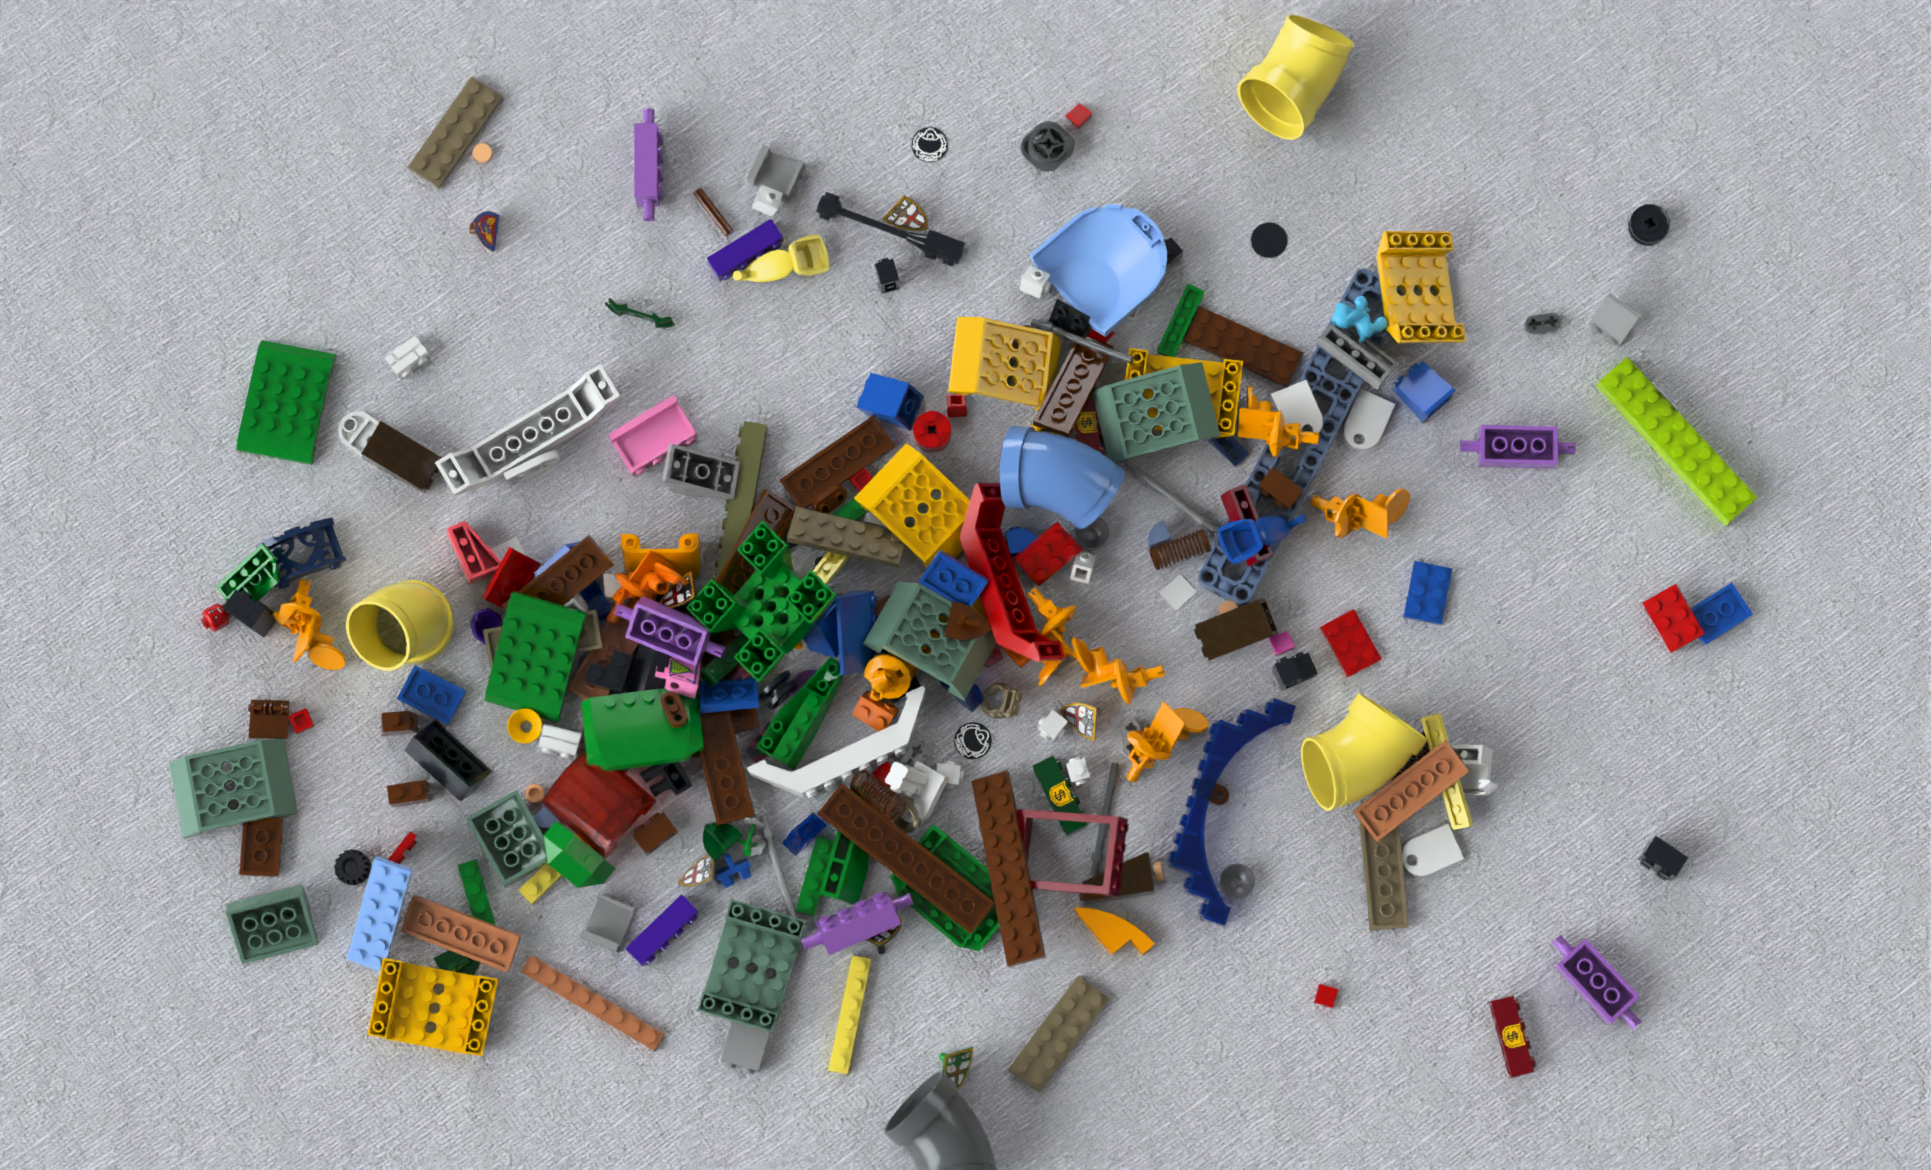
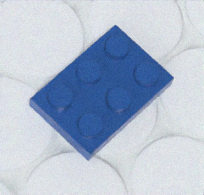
M939 549L919 579V583L951 602L954 601L972 607L988 583V579Z
M1414 561L1403 618L1437 625L1442 624L1452 568Z
M1732 582L1691 608L1705 632L1703 636L1699 637L1704 646L1753 615Z
M414 665L397 700L449 726L466 691Z
M754 677L721 680L712 689L706 682H700L701 713L759 708L758 681Z

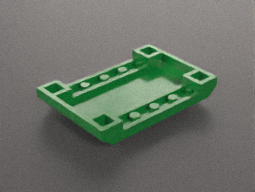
M261 340L238 433L237 451L312 465L316 450L315 443L330 376L334 370L336 354Z
M513 591L507 605L485 693V701L514 710L531 709L541 718L559 722L587 613Z

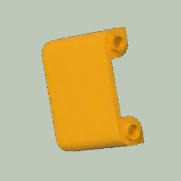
M698 533L683 535L679 540V549H641L640 539L636 535L621 534L625 574L633 573L649 550L676 568L675 572L681 576L692 571L693 579H696L701 574V540Z

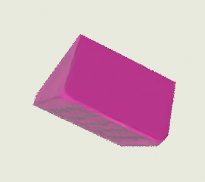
M1287 631L1269 638L1276 656L1295 648Z

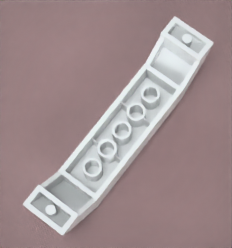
M601 364L584 373V376L570 389L476 445L450 453L436 461L435 464L454 495L491 485L504 478L503 473L546 453L591 426L620 398V395Z
M921 686L906 693L907 701L898 723L793 772L766 764L764 759L747 767L749 774L752 778L802 798L808 797L810 799L818 795L819 790L824 788L829 790L836 786L835 783L841 780L843 782L851 780L854 777L853 775L859 771H870L871 766L875 764L880 766L889 761L888 758L894 755L896 758L906 753L910 746L926 696L925 688Z

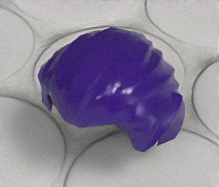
M485 608L473 615L470 628L474 637L486 645L483 630L501 627L503 622L497 612L491 608Z

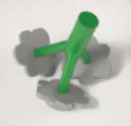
M756 817L744 818L743 825L750 829L749 835L747 837L745 831L737 828L743 836L731 848L735 850L739 846H744L745 856L761 855L767 844L762 840L761 835L755 836L753 833L755 829L762 830L765 824Z

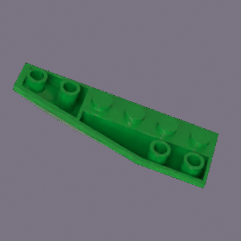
M830 657L781 708L758 743L757 749L795 771L819 730L844 676L840 675V663L838 660Z
M837 831L820 896L854 905L861 897L868 872L869 854L839 831Z

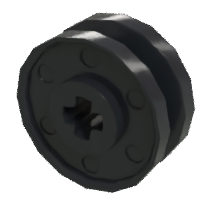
M1645 204L1638 207L1628 222V232L1631 238L1643 246L1658 244L1664 239L1670 228V219L1667 213L1655 204ZM1647 222H1650V226H1652L1651 228H1647Z
M789 670L777 676L759 695L762 701L771 698L767 705L770 710L783 703L800 685L797 679L789 683L787 682L792 675Z

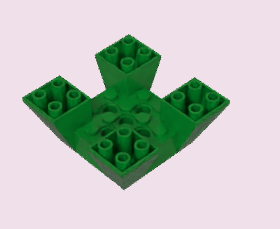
M764 521L755 528L737 549L756 569L755 573L740 590L733 594L711 579L686 607L711 633L740 629L747 636L749 641L734 658L759 683L780 665L831 607L837 596L813 570H810L803 579L794 571L788 545Z

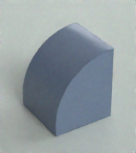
M1161 521L1154 525L1149 532V548H1156V545L1160 547V544L1164 545V542L1168 544V541H1171V537L1165 521Z
M544 806L533 817L537 826L544 830H548L555 821L562 825Z

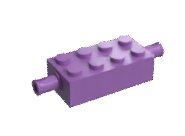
M651 108L643 109V123H634V197L637 207L643 206L644 221L655 220V206H660V200H663L664 197L662 184H660V182H663L662 165H660L663 164L662 147H660L663 145L662 129H658V125L655 123V109Z
M1481 425L1478 430L1477 441L1460 440V452H1477L1478 467L1555 469L1558 465V454L1575 455L1576 443H1559L1558 427Z
M642 597L636 602L634 610L620 603L615 609L617 611H615L614 615L630 621L625 638L691 665L697 666L702 661L705 652L722 658L726 649L725 646L710 641L711 632L697 618L646 597Z
M880 892L873 895L869 900L856 902L855 906L848 909L842 908L834 915L821 917L815 922L818 928L817 933L801 939L805 950L822 944L825 945L828 954L831 955L901 925L897 913L898 910L913 905L909 893L892 900L887 892Z
M1559 935L1552 942L1564 955L1555 968L1608 1025L1618 1017H1622L1633 1030L1642 1022L1630 1010V1005L1640 996L1587 939H1584L1573 948L1562 935Z

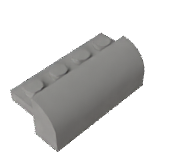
M1330 324L1316 343L1376 390L1384 384L1399 364L1369 340L1365 339L1364 342L1360 343L1357 331L1351 327L1340 329Z

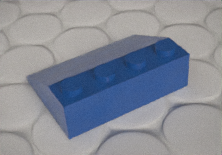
M874 590L850 591L836 598L840 675L865 671L868 662L875 656L880 655L863 644L878 618L877 614H875L877 597L874 595Z

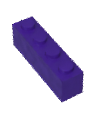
M769 219L707 257L708 264L719 281L723 279L728 280L735 271L746 269L750 262L763 256L771 249L774 251L780 248L784 242L783 236L772 219Z
M681 894L625 949L642 967L645 964L649 966L656 959L655 955L659 951L663 952L669 947L670 944L668 942L673 937L677 939L684 932L683 928L687 924L691 925L698 919V910Z

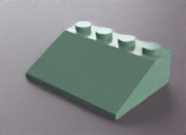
M518 790L466 818L505 888L547 863L543 834Z
M303 884L227 903L226 915L242 964L318 945Z

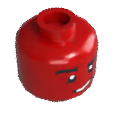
M215 603L203 610L201 622L206 629L210 628L216 632L229 624L231 615L222 609L224 604Z

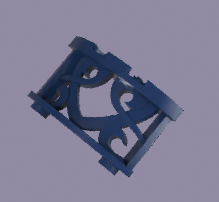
M332 517L310 522L309 526H304L302 529L297 526L284 531V535L282 534L279 537L272 536L263 541L277 558V565L281 562L283 563L280 567V572L282 570L287 571L284 577L280 578L279 575L280 582L274 587H279V589L287 588L291 582L306 575L328 568L330 570L338 569L347 560L343 556L333 528L335 524ZM324 531H326L329 542H324ZM312 535V541H316V543L307 542L306 537ZM295 539H299L305 546L315 547L305 564L287 558L294 549ZM288 544L289 549L286 553L282 554L286 551L282 549V546ZM331 546L335 558L326 560L324 556L325 554H330V552L322 548ZM317 559L321 562V563H318V564H315V565H314V563L317 561Z

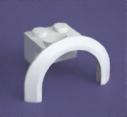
M1450 745L1470 770L1460 778L1465 796L1487 795L1498 788V784L1490 780L1492 749L1484 745Z

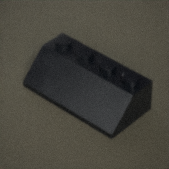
M436 720L414 735L404 750L460 802L472 794L492 771Z

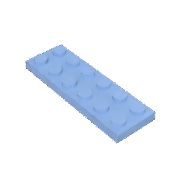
M378 856L375 857L347 960L381 971L383 958H388L413 869Z

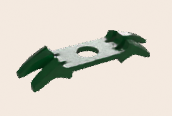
M611 298L608 299L609 304L605 302L607 308L618 316L628 314L655 323L656 328L675 326L672 317L660 318L655 313L649 315L627 308V304L618 305Z

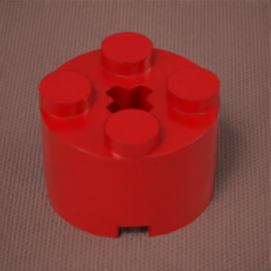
M932 410L921 414L913 426L916 445L928 453L944 450L951 441V424L947 417L942 413ZM929 430H936V434L932 433L929 435Z

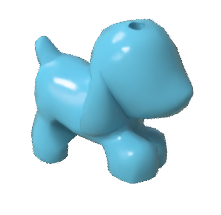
M1358 296L1354 300L1355 310L1345 303H1337L1332 315V323L1337 328L1347 329L1355 326L1360 343L1388 327L1387 321L1383 316L1377 318L1373 323L1371 322L1368 314L1370 310L1367 307L1368 303L1364 296Z

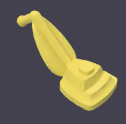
M820 235L805 236L790 244L788 252L785 250H775L766 253L753 261L745 271H735L733 278L743 281L769 282L783 279L790 275L793 270L797 274L805 276L823 274L829 271L830 268L828 252Z

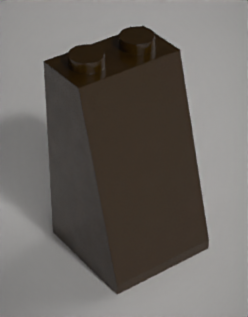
M382 421L379 422L361 453L363 460L424 493L425 489L429 490L434 482L432 477L435 473L438 474L440 472L435 462L442 457Z
M1265 598L1195 624L1196 629H1194L1197 639H1201L1203 647H1201L1202 653L1205 658L1208 657V660L1216 659L1279 634Z
M1149 852L1123 862V871L1121 872L1120 879L1121 889L1118 897L1079 894L1080 901L1084 900V905L1153 895L1155 889ZM1105 871L1083 881L1082 884L1103 886Z

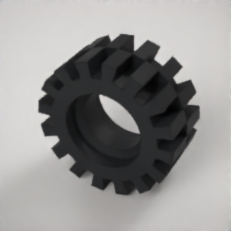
M350 849L338 855L339 858L335 860L334 869L339 880L352 886L359 883L362 884L369 877L371 863L365 854L358 850ZM350 860H356L360 865L359 871L354 875L348 874L345 870V866Z

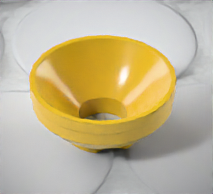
M526 708L515 711L509 717L507 723V730L511 738L522 744L535 741L540 736L543 727L540 716L535 711ZM524 721H529L532 724V729L527 733L521 730V724Z

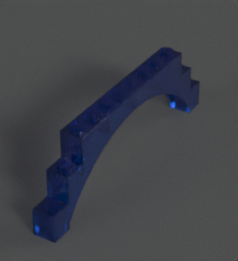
M1274 698L1265 705L1264 713L1266 715L1245 709L1238 714L1236 720L1238 726L1220 719L1210 726L1209 734L1211 736L1203 747L1205 755L1198 763L1197 770H1199L1197 778L1194 777L1191 784L1193 789L1192 795L1187 797L1185 803L1187 810L1180 818L1179 825H1181L1179 833L1175 834L1173 840L1175 847L1173 851H1170L1167 858L1169 868L1189 874V877H1186L1183 883L1184 893L1205 900V903H1202L1199 909L1201 920L1222 927L1226 925L1231 907L1226 906L1217 891L1211 877L1205 851V819L1215 784L1226 765L1245 744L1272 727L1280 724L1289 725L1296 708L1295 705Z

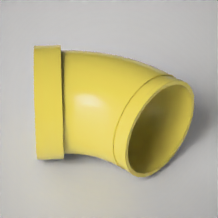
M1289 14L1260 65L1254 66L1239 82L1238 96L1249 116L1263 129L1283 139H1296L1313 123L1315 113L1335 86L1355 44L1343 34L1324 24L1302 16Z
M416 580L398 582L375 591L353 606L349 611L346 621L348 638L356 653L369 665L387 671L395 670L404 664L417 665L435 659L449 645L455 627L453 610L444 595L434 586ZM380 607L388 610L401 624L407 639L406 654L391 650L380 638L377 629V616Z
M1358 693L1347 708L1350 711L1349 714L1337 726L1315 737H1308L1303 741L1301 759L1308 787L1316 802L1326 811L1354 803L1372 794L1391 780L1405 766L1413 754L1418 755L1428 739L1379 704Z

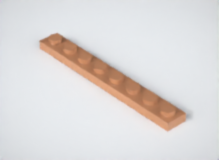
M530 955L521 970L523 974L653 1051L656 1050L665 1035Z

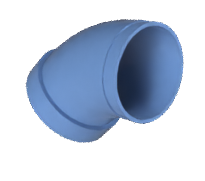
M1011 426L1005 435L1000 460V490L1006 508L1029 509L1031 506L1043 508L1073 523L1076 528L1083 529L1093 523L1104 512L1121 486L1124 478V469L1086 444L1061 435L1036 431L1033 427Z

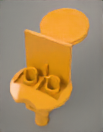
M1247 386L1246 409H1239L1238 437L1266 440L1273 458H1277L1284 446L1298 449V445L1301 443L1318 445L1319 432L1302 431L1300 423H1288L1285 425L1282 411H1272V404L1268 401L1257 403V397L1252 394V387Z
M1398 489L1388 498L1384 494H1378L1371 502L1363 499L1357 493L1351 494L1344 501L1337 496L1328 501L1318 495H1314L1310 505L1324 511L1325 519L1335 523V535L1338 538H1344L1353 529L1358 531L1362 527L1387 539L1388 524L1396 522L1404 514L1409 504L1410 494L1405 489Z
M301 579L298 583L297 593L291 598L290 603L282 604L280 610L274 612V618L280 625L291 629V634H296L299 631L293 658L294 663L308 650L310 660L319 667L328 670H340L346 663L345 656L340 650L332 646L333 637L319 632L322 622L321 615L315 609L309 607L313 599L308 596L311 582L307 581V585H305L306 579Z
M1034 587L1026 595L1038 607L1037 612L1047 620L1040 634L1052 641H1060L1065 657L1071 656L1076 661V654L1064 642L1063 638L1065 637L1062 635L1066 631L1064 625L1074 617L1076 607L1074 605L1065 608L1055 607L1051 599L1046 600L1037 588ZM1063 660L1041 661L1045 666L1039 673L1040 682L1038 685L1040 687Z
M930 632L932 638L937 639L940 637L935 632ZM921 647V651L924 654L931 653L929 647ZM892 653L875 656L868 662L864 672V677L869 680L873 688L871 697L879 701V698L881 700L882 697L892 699L902 696L911 685V681L917 672V667Z
M1078 637L1072 638V645L1077 659L1084 671L1088 673L1083 675L1081 688L1113 680L1111 681V687H1118L1120 696L1130 705L1137 687H1146L1149 680L1165 677L1163 665L1149 669L1144 668L1142 665L1129 672L1128 667L1120 658L1108 661L1104 647L1089 651L1084 641Z
M1162 702L1149 728L1145 727L1144 731L1132 730L1127 735V739L1134 746V749L1129 754V759L1133 765L1126 778L1131 782L1137 783L1143 769H1152L1155 759H1169L1177 740H1187L1189 731L1194 733L1205 732L1209 726V721L1195 710L1188 708L1173 710L1166 702Z

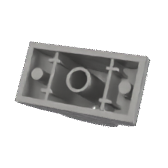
M669 444L662 484L669 486L670 491L685 496L710 497L723 500L734 499L740 462L683 446Z

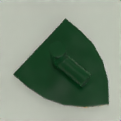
M717 823L705 824L703 831L705 851L716 862L743 834L730 824L717 826Z
M450 950L433 958L439 969L474 975L480 965V962Z

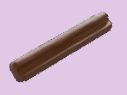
M698 188L694 192L696 199L724 236L730 235L733 232L732 227L704 190Z

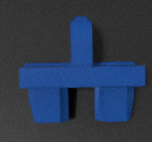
M729 853L724 854L728 866L715 871L718 880H721L726 888L735 884L732 875L739 872L742 880L751 877L750 863L747 857L733 863Z

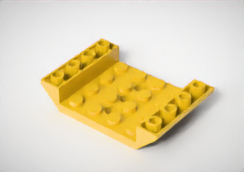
M1451 231L1383 232L1377 252V263L1384 317L1388 325L1386 330L1398 343L1466 342L1464 323H1455L1446 256L1447 253L1454 250ZM1397 287L1402 289V296L1397 293ZM1414 287L1419 290V296L1413 292ZM1430 287L1435 289V296L1430 293Z
M957 317L948 392L965 396L972 393L1034 406V410L1039 411L1058 375L1061 339L1052 332L989 318ZM1013 339L1018 342L1017 349H1014L1011 345ZM1010 358H1013L1016 361L1015 368L1010 366ZM1008 377H1012V378H1013V380H1014V385H1013V386H1009V385H1008V383H1007V378H1008Z
M1129 348L1128 355L1133 356L1134 360L1131 364L1127 362L1125 380L1179 365L1202 362L1221 437L1234 436L1243 361L1224 359V363L1151 355L1148 354V350ZM1152 389L1144 391L1145 399L1153 397L1154 392ZM1156 407L1149 409V417L1155 418L1158 415ZM1156 426L1153 431L1163 432V428Z
M906 443L854 499L867 512L870 511L924 562L923 565L927 568L939 549L954 559L963 551L959 537L970 500L921 453ZM936 489L941 492L939 500L932 499V490ZM921 503L928 506V512L925 514L920 513L917 509ZM907 517H912L915 520V525L911 528L907 527L904 523Z
M383 958L367 1035L462 1054L483 1056L498 979ZM437 984L444 985V992L440 995L434 992V987ZM433 1003H438L441 1007L437 1014H432L430 1011V1006ZM430 1022H434L437 1026L436 1031L433 1033H428L426 1030V1025Z

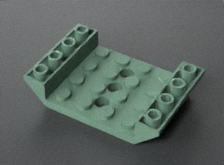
M1202 362L1179 365L1103 386L1092 392L1107 457L1115 464L1187 443L1221 437ZM1146 389L1153 390L1154 395L1151 399L1144 398V391ZM1152 407L1158 409V415L1155 418H1150L1148 415V411ZM1161 426L1163 433L1160 436H1154V427Z
M899 581L863 644L878 653L885 649L950 685L948 692L965 701L996 645L992 630L984 636L972 640H958L945 637L947 623L940 622L938 617L944 615L949 618L952 602L921 584ZM930 631H937L940 637L937 639L932 638ZM921 647H929L931 653L924 654L921 651Z
M283 738L258 740L193 754L169 763L184 839L203 835V832L275 816L281 818L298 814ZM226 762L232 764V769L228 773L222 771V765ZM227 782H235L236 787L233 791L226 790ZM232 800H238L239 807L236 810H230L229 803Z
M731 899L721 939L697 1011L773 1033L799 951L806 920ZM730 959H738L739 965L737 968H730L728 966ZM749 964H756L758 970L756 973L750 974L747 972V966ZM774 969L777 973L776 977L768 979L765 976L767 970Z

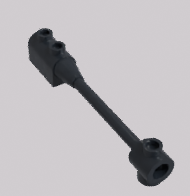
M826 192L820 198L816 210L820 214L819 218L830 221V218L835 219L839 215L904 238L921 249L922 252H925V257L933 260L939 257L943 259L942 263L952 267L954 263L958 264L966 246L965 242L930 229L927 236L906 232L842 208L841 201H839L840 197Z

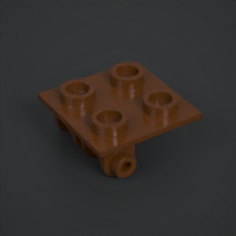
M251 700V704L248 706V711L250 712L249 738L287 739L290 701Z

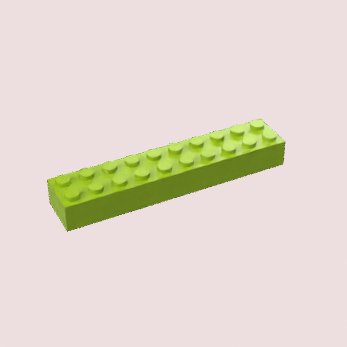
M1628 357L1597 383L1596 387L1725 526L1756 500L1757 496Z

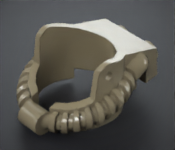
M995 683L987 687L984 693L980 694L979 701L981 702L983 712L987 716L995 719L1012 718L1017 716L1023 693L1019 692L1018 689H1012L1008 684ZM999 690L1004 691L1005 700L1000 709L992 710L990 704L986 703L988 695L992 696Z
M904 796L901 798L907 803L906 809L911 813L913 823L909 825V822L902 818L891 822L905 833H911L920 827L921 818L918 817V810H916L917 808L914 806V803L912 804L913 798Z

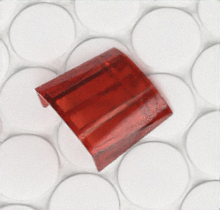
M584 751L555 781L544 797L542 804L561 823L606 859L618 846L617 842L641 815L645 816L657 801L622 769L606 771L602 767L593 764L589 766L586 751Z

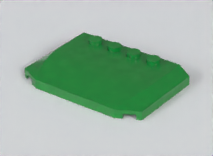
M665 688L590 697L581 702L588 765L592 766L593 764L602 767L603 770L612 771L687 761L696 752L704 751L697 692L695 699L678 694L688 716L687 724L681 728H674L669 724L661 707V696L669 692Z
M932 824L918 843L995 902L988 868L935 824ZM893 873L890 875L898 896L901 897L909 893L913 905L910 906L959 947L980 951L1000 927L994 904L972 934H970Z

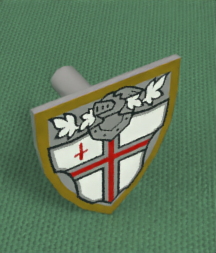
M1073 702L1060 709L1064 719L1068 721V724L1076 732L1092 741H1096L1097 716L1101 714L1099 708L1082 702Z
M706 855L686 871L678 884L691 888L709 882L713 887H717L720 882L713 876L715 861L709 855Z

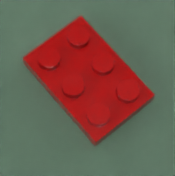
M1057 521L1017 554L1014 560L1040 586L1083 549Z
M509 547L482 598L504 609L501 605L511 597L513 591L518 592L533 580L534 572L539 569L541 563Z
M1677 584L1672 585L1642 603L1670 653L1675 652L1705 634Z
M1354 609L1320 626L1324 637L1347 678L1382 660Z
M410 831L388 860L400 864L405 858L403 853L406 849L410 851L417 843L415 840L417 836Z

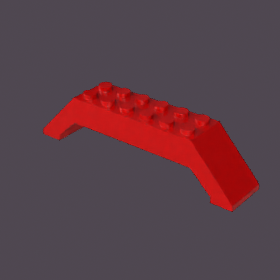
M977 483L974 485L959 538L970 569L988 579V583L980 593V599L997 644L1036 662L1064 660L1066 657L1060 641H1052L1037 632L1001 530L1005 505L1001 496L1000 483Z

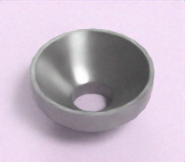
M1100 517L1083 529L1075 527V539L1084 549L1098 550L1108 541L1109 527ZM1095 530L1098 535L1097 538L1089 540L1086 537L1087 531Z
M1236 863L1227 866L1222 871L1219 883L1225 895L1233 899H1241L1252 892L1255 877L1247 866ZM1239 877L1242 880V886L1234 888L1231 885V879Z

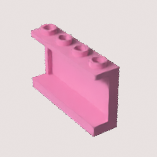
M674 395L608 434L633 476L636 474L639 476L645 473L649 466H656L663 462V458L667 456L669 444L690 446L696 442L698 437L697 432L693 429Z

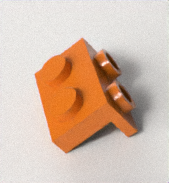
M866 691L860 697L851 715L877 731H881L890 726L899 709L895 708V705L891 702L880 700V698L879 701L874 700L871 697V691Z

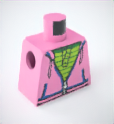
M672 657L668 667H656L655 677L666 679L665 689L667 691L695 699L701 662L694 666Z

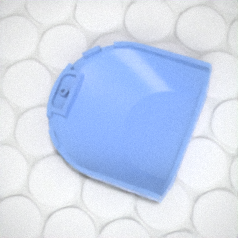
M1106 204L1104 207H1092L1084 210L1030 254V258L1036 267L1050 274L1049 282L1051 286L1073 308L1090 316L1088 324L1094 331L1105 337L1154 294L1162 282L1167 267L1166 244L1158 226L1141 211L1135 208L1122 207L1119 204Z

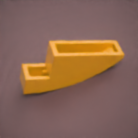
M1077 907L1074 910L1077 916L1112 956L1129 941L1142 956L1155 945L1145 933L1123 918L1091 908Z

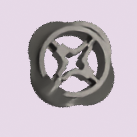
M1045 121L1035 126L1023 138L1020 151L1036 169L1049 172L1057 169L1071 156L1075 142L1070 134L1059 124ZM1041 134H1045L1043 140L1033 142L1034 138ZM1052 136L1056 137L1059 141H1055ZM1062 151L1058 157L1050 159L1052 153ZM1036 152L1042 153L1043 157L1038 155Z

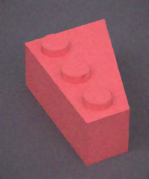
M465 521L447 528V536L468 584L471 585L493 576L501 561L486 546L476 532Z

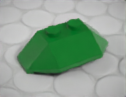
M263 542L216 586L217 590L226 601H228L235 590L240 593L246 591L253 596L252 601L257 603L258 600L262 599L280 582L276 557Z
M557 821L551 825L543 836L547 864L577 888L604 884L615 870V867Z

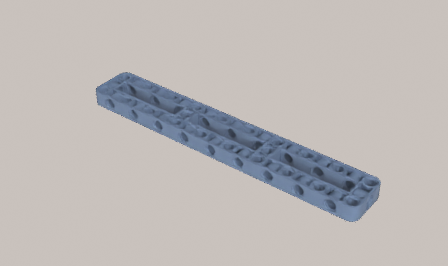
M1367 269L1357 270L1340 303H1345L1355 310L1354 300L1358 296L1365 297V295L1381 302L1382 305L1373 320L1374 322L1377 318L1384 317L1379 275ZM1358 277H1365L1367 283H1360ZM1397 287V293L1400 296L1403 295V291ZM1331 318V320H1330L1328 326H1329L1330 324H1331V325L1333 324V323H1332V318ZM1385 328L1384 333L1373 334L1367 340L1381 349L1389 332ZM1318 345L1299 382L1307 380L1306 377L1308 375H1314L1316 377L1315 382L1307 380L1313 396L1317 394L1331 401V404L1323 417L1318 445L1310 443L1291 479L1294 484L1303 490L1302 495L1288 512L1285 509L1282 511L1276 508L1272 515L1281 517L1286 521L1292 520L1364 382L1361 377L1348 369L1342 381L1327 374L1326 371L1333 356ZM1329 383L1333 386V390L1327 391L1323 385ZM1342 392L1349 393L1350 398L1345 400L1341 397L1340 394ZM1330 425L1333 428V432L1327 433L1323 427ZM1269 444L1265 445L1246 482V487L1255 508L1262 496L1258 489L1260 482L1256 481L1255 475L1262 474L1265 477L1273 467L1276 469L1287 447H1282L1277 458H1273ZM1313 458L1316 461V465L1309 466L1306 460ZM1229 517L1226 520L1225 524L1230 523ZM1218 537L1200 570L1198 583L1202 588L1241 607L1251 601L1273 556L1266 560L1263 566L1253 565L1248 567L1246 565L1240 580L1235 582L1223 576L1222 571L1228 562V558L1220 546ZM1281 541L1277 544L1270 545L1273 555L1275 554ZM1210 574L1213 580L1205 582L1203 575ZM1243 591L1247 594V598L1241 600L1237 597V593Z

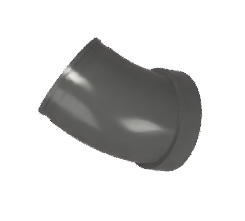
M938 1071L923 1082L897 1109L884 1128V1134L898 1147L903 1146L908 1151L917 1170H997L993 1151L981 1122L967 1101L956 1090L957 1084L943 1071Z

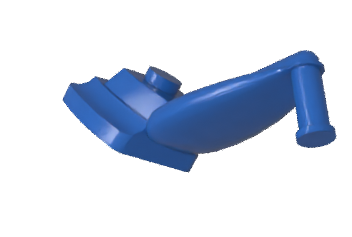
M1300 514L1290 521L1276 516L1261 517L1255 523L1250 519L1233 521L1218 529L1219 542L1228 560L1232 564H1238L1256 555L1263 545H1274L1284 540L1293 527L1305 523L1307 518L1304 514Z

